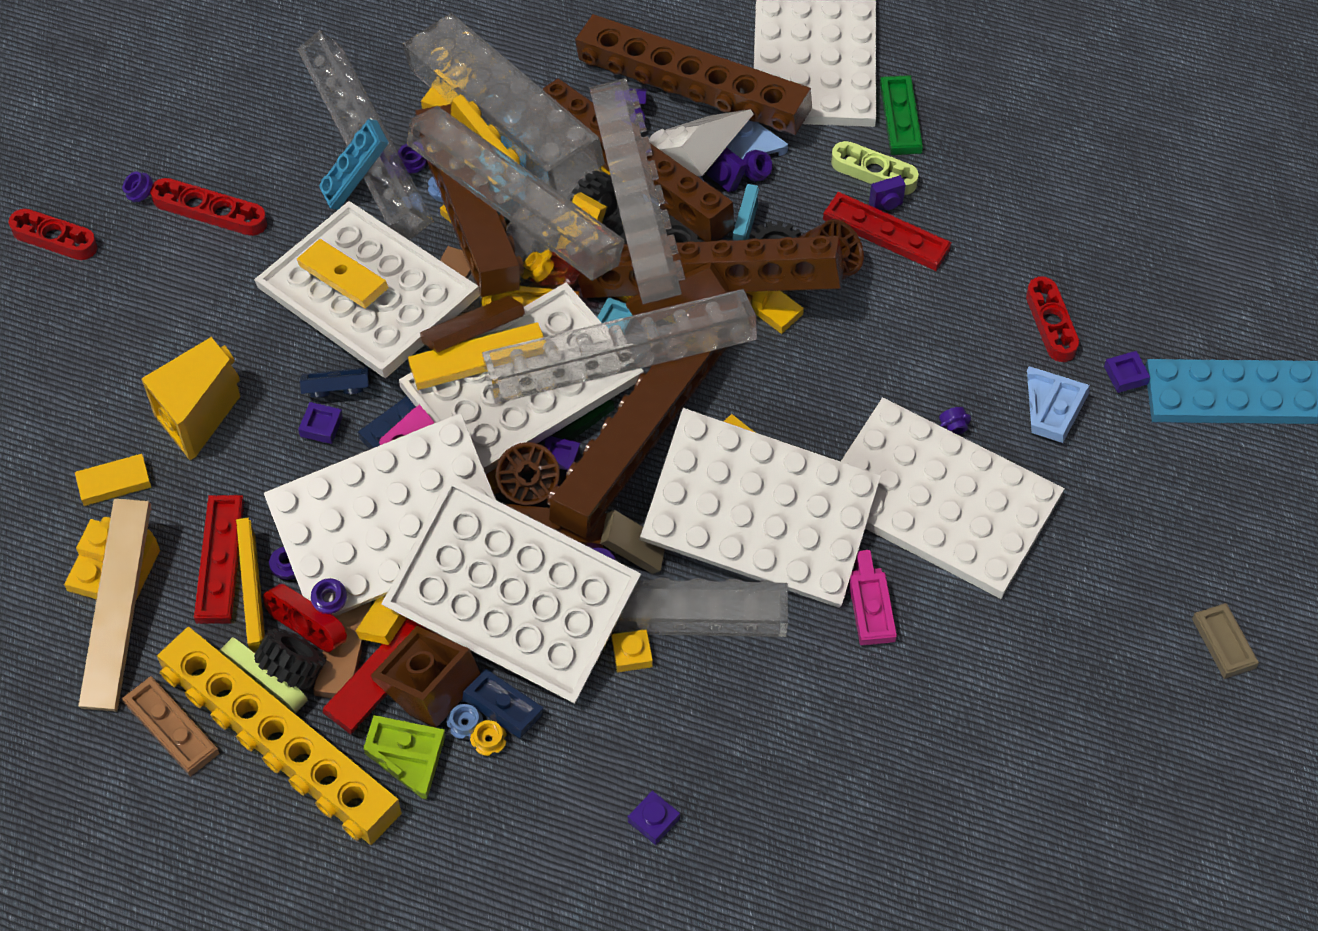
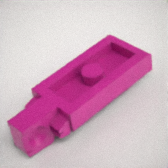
M870 550L858 551L855 560V571H852L850 575L849 587L860 645L895 642L897 636L885 572H882L881 568H873Z

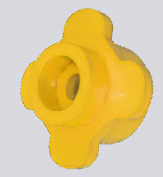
M547 249L542 253H531L524 262L526 269H524V275L521 277L525 280L532 277L536 282L544 280L551 273L554 262L550 259L552 252Z

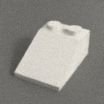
M749 109L710 115L666 130H658L651 135L649 142L696 176H703L754 114Z

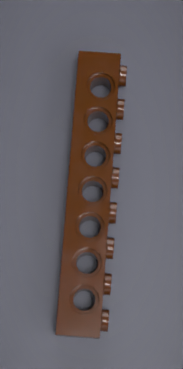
M592 14L575 39L579 60L588 65H595L607 69L614 74H621L636 79L640 83L659 87L666 92L676 93L695 102L708 104L723 112L751 109L754 115L749 121H757L771 126L778 131H785L796 135L812 110L810 87Z
M557 78L535 94L539 122L669 216H673L675 220L681 222L705 242L718 241L734 229L733 201L562 80Z
M839 236L637 245L623 244L614 246L593 245L581 247L575 270L583 298L635 296L710 262L713 263L728 286L727 293L840 289L844 263Z

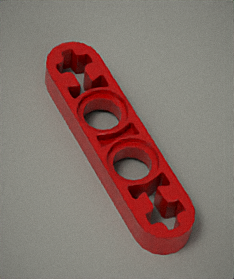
M171 178L158 179L152 184L150 194L153 204L161 210L250 236L259 235L267 227L265 211L258 204ZM193 198H200L203 200L202 203L196 207H189L186 205V203ZM220 207L231 208V211L226 215L220 216L215 214V211Z

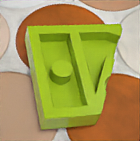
M374 715L365 741L364 752L420 798L427 799L445 740V729Z

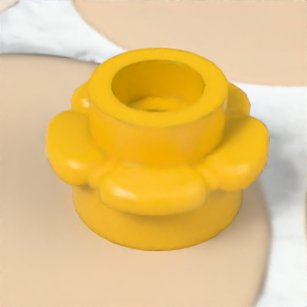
M482 721L475 727L474 732L471 733V745L476 747V751L484 756H490L493 752L499 753L506 745V740L504 739L506 731L495 721ZM488 736L492 737V740L489 742L485 740Z

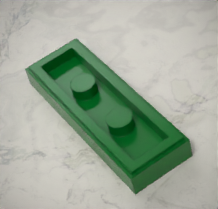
M911 75L881 77L880 89L890 154H922L923 146Z

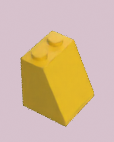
M212 337L141 378L154 416L189 460L198 455L240 398L237 386L240 378L231 365L235 363V360L225 345L219 347Z

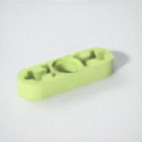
M848 141L839 142L833 147L831 164L836 171L870 184L901 175L902 178L907 177L904 180L906 184L904 195L915 191L919 174L913 165ZM869 164H878L883 170L871 172L866 167Z
M232 637L219 650V652L293 713L296 714L308 701L307 697L296 686L294 688L290 687L285 681L280 683L277 681V677L267 675V670H261L259 663H256L254 660L255 653L237 639Z

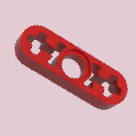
M19 209L9 217L8 223L13 236L22 242L76 260L89 259L97 251L94 234L88 228L30 209ZM51 230L61 231L57 238H45L46 233Z
M1036 277L1028 285L1026 293L1027 303L1048 355L1055 361L1068 362L1076 355L1079 338L1056 283L1048 277ZM1041 292H1042L1043 294H1047L1046 304H1044V305H1043V303H1044V298H1043V295L1041 294ZM1047 314H1055L1061 319V322L1050 324L1043 317ZM1059 334H1061L1060 339L1062 341V344L1064 346H1069L1068 349H1064L1062 345H1057L1059 340Z
M279 584L264 593V605L270 615L320 649L331 652L346 642L347 634L345 628L335 616L317 611L310 600L287 585Z

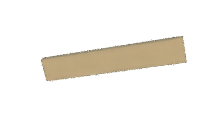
M114 499L79 700V707L81 709L118 712L150 518L151 503L149 501Z

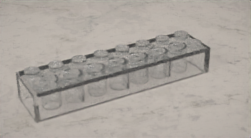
M452 12L402 43L410 70L430 88L433 87L449 104H452V99L460 94L468 102L473 101L476 103L481 111V118L487 125L492 124L498 130L503 145L507 149L512 148L520 159L519 167L554 198L576 184L580 179L585 178V174L592 173L605 164L600 139L595 133Z

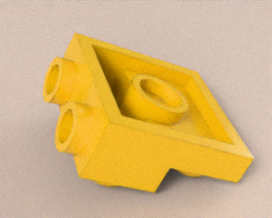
M103 517L101 521L90 519L76 546L79 555L64 583L67 591L97 599L110 517ZM149 529L147 530L136 600L160 552L156 538Z

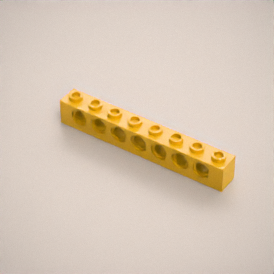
M189 626L157 655L162 667L160 674L171 686L175 687L179 684L186 690V697L196 707L201 708L204 705L212 712L210 716L222 729L226 730L230 727L237 733V740L247 750L252 752L256 749L263 755L262 760L275 773L282 771L290 777L288 781L298 793L303 796L309 793L317 800L315 804L323 814L329 818L335 815L343 822V829L353 839L358 841L362 838L369 845H372L402 814L398 798ZM198 669H205V671L202 674L192 676V673ZM223 690H231V692L224 697H217V694ZM249 711L257 712L251 718H242V716ZM273 733H283L277 740H268V737ZM301 754L310 755L303 762H294V759ZM327 776L336 777L335 781L331 784H320V781ZM351 799H363V802L357 807L346 806Z

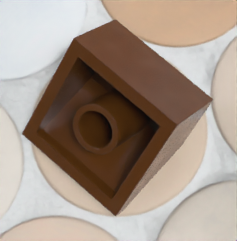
M416 626L371 674V677L410 716L437 728L452 709L463 699V691L481 673L469 648L420 626Z

